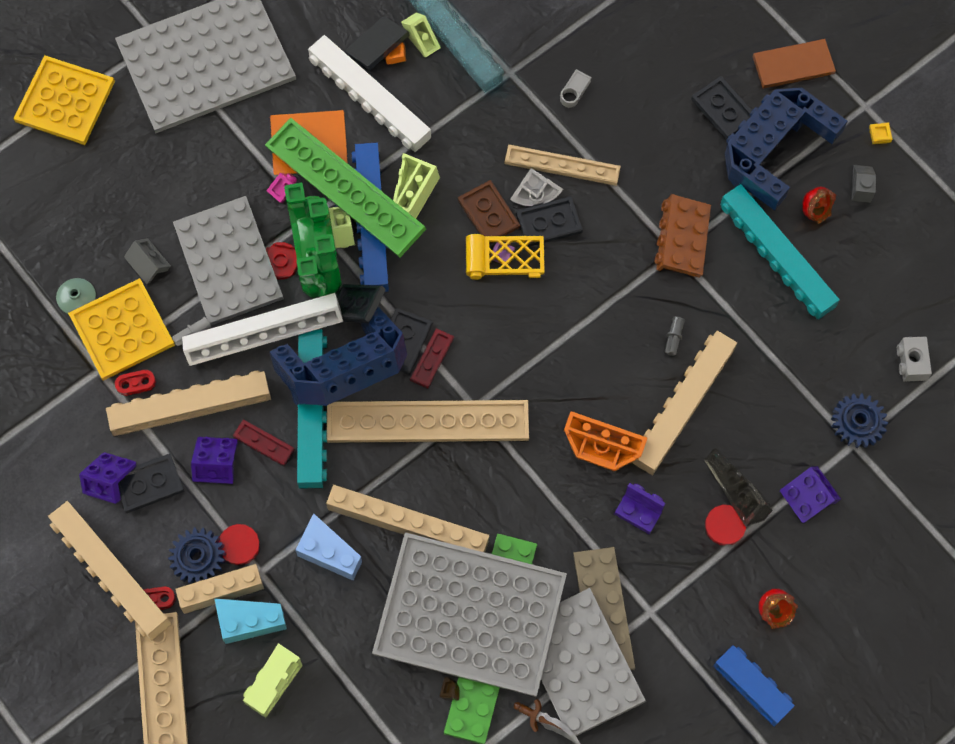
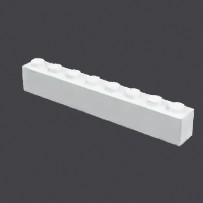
M322 36L308 49L310 62L314 66L318 65L325 76L335 80L336 85L342 90L345 89L353 101H358L367 113L373 114L376 121L380 125L384 124L392 136H397L401 139L402 144L407 149L411 148L416 152L431 139V129L328 37Z
M332 293L182 337L183 351L189 366L343 322L341 309L336 294Z

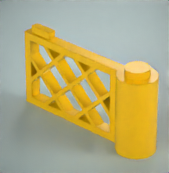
M481 234L466 236V275L471 279L478 280L484 275H529V278H540V275L544 274V236H483ZM489 242H498L502 247L495 253L489 248ZM511 242H517L521 245L515 253L508 247ZM531 242H540V248L535 253L527 247ZM504 249L512 255L506 262L498 256ZM523 249L531 255L525 262L517 256ZM495 258L502 264L498 269H490L489 265ZM514 258L522 264L518 269H512L508 265ZM535 258L540 263V269H532L527 264Z

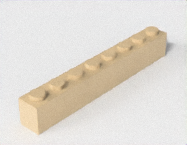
M716 331L714 336L709 335L704 343L706 348L704 351L700 350L694 359L696 361L695 365L688 367L684 374L685 380L683 383L679 381L676 385L674 397L667 399L663 406L665 408L662 414L658 413L655 417L653 429H648L644 434V437L648 439L642 456L632 463L652 476L736 348L737 342L719 331Z
M253 371L249 375H235L224 381L214 380L207 385L197 384L185 390L175 389L164 395L154 394L150 398H136L125 404L115 403L111 407L106 408L110 431L113 436H118L271 400L265 372Z
M333 485L326 503L329 511L403 535L406 532L481 552H486L489 543V535L336 485Z
M68 501L48 516L52 521L49 524L56 534L59 532L63 534L64 537L61 540L68 548L73 546L76 550L74 555L81 563L85 561L89 565L86 568L93 578L95 576L99 577L101 581L98 584L105 592L110 591L114 595L111 599L118 608L121 605L125 608L126 611L123 614L130 622L135 620L139 625L136 629L143 638L148 636L152 641L171 625L167 617Z

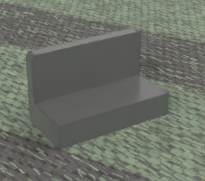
M148 238L135 240L124 256L146 284L151 283L157 273L166 272L171 267Z

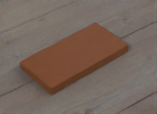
M825 39L753 54L763 89L828 76L836 72Z

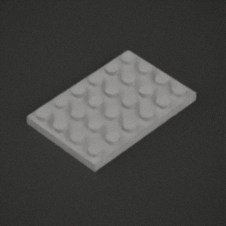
M246 196L173 222L210 325L284 299Z
M588 588L560 602L541 680L561 722L578 736L645 703L646 700L591 589Z

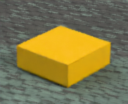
M889 123L870 124L872 144L892 142Z

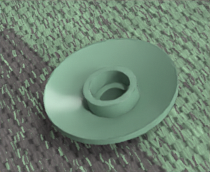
M73 278L67 280L57 291V304L63 312L68 314L96 300L95 289L85 279ZM78 292L76 296H71L72 293Z

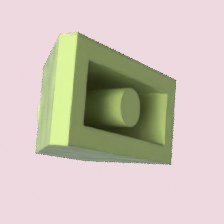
M415 13L401 22L404 29L409 32V39L424 57L441 48L425 15Z
M339 207L329 208L335 248H346L355 245L350 216Z

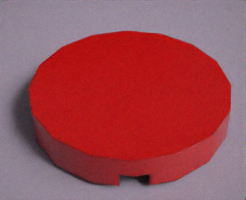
M276 242L269 248H266L277 280H285L297 272L296 251L291 244Z
M720 505L709 512L705 520L706 533L713 542L719 545H733L742 539L746 531V520L737 508L731 505Z
M236 524L229 526L220 536L219 543L222 542L225 545L221 550L226 552V555L222 557L232 565L250 563L259 552L260 542L258 535L247 525Z

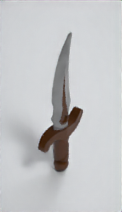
M538 699L534 700L535 710L524 704L521 705L520 702L514 703L513 707L515 710H519V712L530 717V725L534 732L539 730L537 727V722H539L545 729L561 734L575 744H580L576 735L557 718L550 717L547 713L541 712L542 705Z

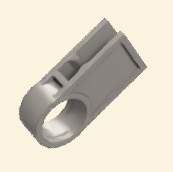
M576 69L561 91L560 102L562 105L568 108L576 106L591 83L592 77ZM573 93L576 99L574 101H566L563 95Z

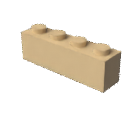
M254 564L176 588L175 590L180 608L186 614L214 605L215 599H234L262 590L264 586L259 569Z

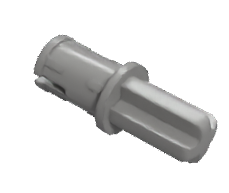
M203 317V319L191 326L187 325L186 329L174 335L172 339L177 346L183 344L182 337L210 329L211 325L206 317Z

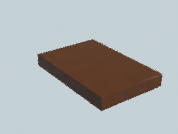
M491 180L458 197V202L479 234L483 236H506L520 228L519 222Z

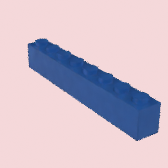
M378 143L355 144V151L352 152V163H356L355 170L381 190ZM356 222L357 233H361V239H358V251L362 250L363 256L359 257L360 269L363 268L364 275H360L361 285H382L386 289L385 292H388L386 246Z

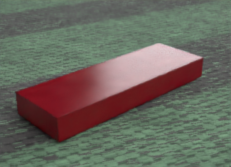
M436 328L410 381L427 389L429 388L454 340V336Z
M244 419L233 434L234 439L284 467L295 451V448Z

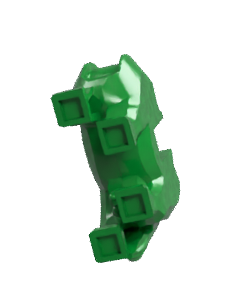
M302 182L285 185L284 189L302 291L312 299L332 293L336 294L342 283L326 198H320L319 196L305 197Z

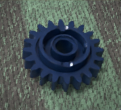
M863 393L860 394L858 399L855 394H852L850 399L845 396L843 402L839 401L837 407L833 410V413L836 415L831 417V420L835 421L831 427L838 428L835 436L841 434L842 438L840 441L843 442L847 439L848 446L854 442L856 449H858L861 443L864 448H867L868 443L872 446L875 445L876 440H881V434H885L886 429L884 427L888 424L884 420L887 414L881 413L884 407L876 406L878 400L872 403L870 395L865 400ZM855 418L862 419L864 424L857 423Z
M196 527L193 528L192 534L185 530V537L179 534L180 542H172L176 548L169 549L174 556L168 557V560L174 562L170 565V568L176 570L174 574L177 577L181 576L180 580L185 582L188 579V583L193 584L195 579L196 582H199L203 578L204 580L209 579L210 575L215 577V570L222 571L219 564L226 563L221 558L226 555V552L221 550L225 545L222 542L218 543L220 541L218 535L214 537L213 531L210 530L207 533L205 528H202L199 533ZM197 552L202 553L200 559L193 560V556Z

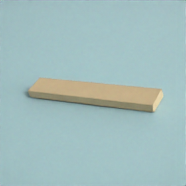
M508 145L505 158L506 165L527 169L532 168L537 171L617 186L621 167L514 145Z

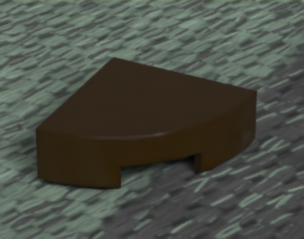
M445 677L439 697L445 700L459 701L460 690L458 684L454 680Z

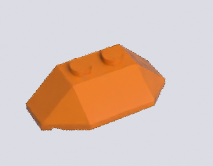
M572 411L564 428L576 458L612 471H616L639 459L642 456L648 439L647 437Z

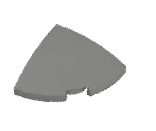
M531 168L510 200L524 206L544 204L556 198L563 189Z

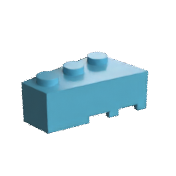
M215 599L222 638L225 644L287 629L281 604Z

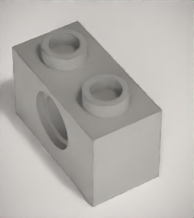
M927 337L902 338L901 342L897 345V355L901 359L899 373L903 375V382L927 381L932 374ZM909 357L916 358L917 362L911 361Z

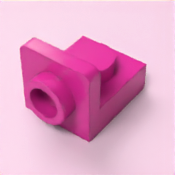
M279 173L266 191L280 203H284L286 200L284 186L296 184L297 178L290 173Z

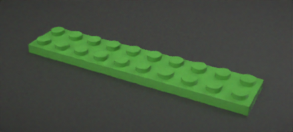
M292 118L265 144L267 149L399 258L426 230L423 224Z
M497 533L492 554L532 564L537 544ZM459 677L457 682L460 690L459 701L452 700L444 734L485 744L500 688Z

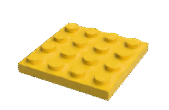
M44 55L14 116V121L85 145L115 80L113 77Z
M140 278L68 313L103 381L175 346Z

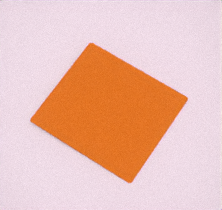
M343 110L270 116L271 137L292 118L348 163ZM272 153L274 175H279V173H297Z

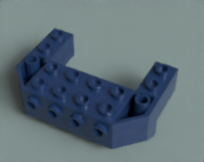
M803 88L775 89L770 95L766 94L761 101V106L759 108L755 107L749 115L750 118L747 121L743 120L736 134L732 133L726 141L728 144L725 151V161L730 182L735 188L741 184L747 191L774 211L787 197L790 187L760 166L763 160L791 129L797 132L804 124L833 144L842 134L848 122Z
M377 307L370 323H361L366 336L351 341L306 363L302 362L288 344L270 351L274 370L291 390L295 405L327 406L399 373L407 357L402 331Z

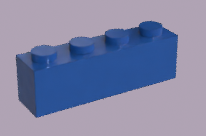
M733 645L715 662L713 667L768 722L775 726L795 706L792 703V698L785 692L782 694L776 688L777 684L770 677L766 678L761 673L762 669L755 662L751 663L741 648H736Z

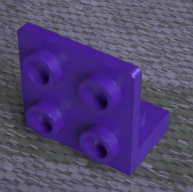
M198 437L191 461L192 482L233 484V462L237 448V439Z
M102 453L79 474L83 494L116 504L121 500L118 483L137 466L136 462L109 453Z
M818 466L810 467L780 490L802 523L807 522L828 505L836 504L841 500Z
M629 483L614 515L650 534L662 514L665 502L658 495H650L645 492L642 486Z

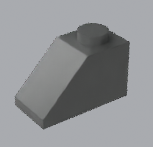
M853 165L852 201L871 203L876 192L875 171L872 166Z

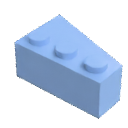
M313 513L296 548L297 556L354 580L362 563L361 556Z

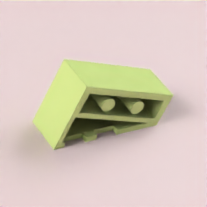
M403 153L402 165L401 169H399L398 185H396L393 201L415 219L440 179L437 167Z
M278 643L265 666L257 674L253 685L249 686L243 695L245 697L244 703L266 718L303 666L300 658Z

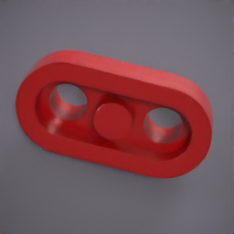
M149 370L136 371L120 375L115 381V388L119 394L128 396L153 389L156 379ZM144 380H149L148 384H142ZM125 384H129L127 389L123 388Z
M169 587L143 589L160 610L168 609L175 603V594ZM164 596L169 597V599L166 602L162 601V598Z

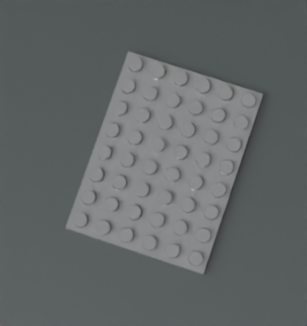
M215 0L115 38L155 133L296 80V75L261 0Z
M405 532L372 655L537 697L567 573Z

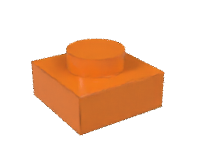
M403 42L386 56L387 64L406 61L405 45Z

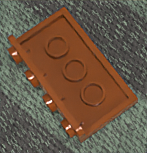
M674 194L663 201L661 207L663 217L659 223L661 233L657 240L659 249L655 257L656 270L661 271L665 268L699 278L703 275L710 204Z

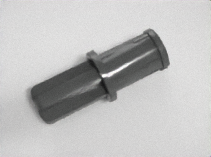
M677 316L673 317L670 332L667 333L668 340L665 353L670 356L676 355L679 341L683 337L681 333L685 319Z

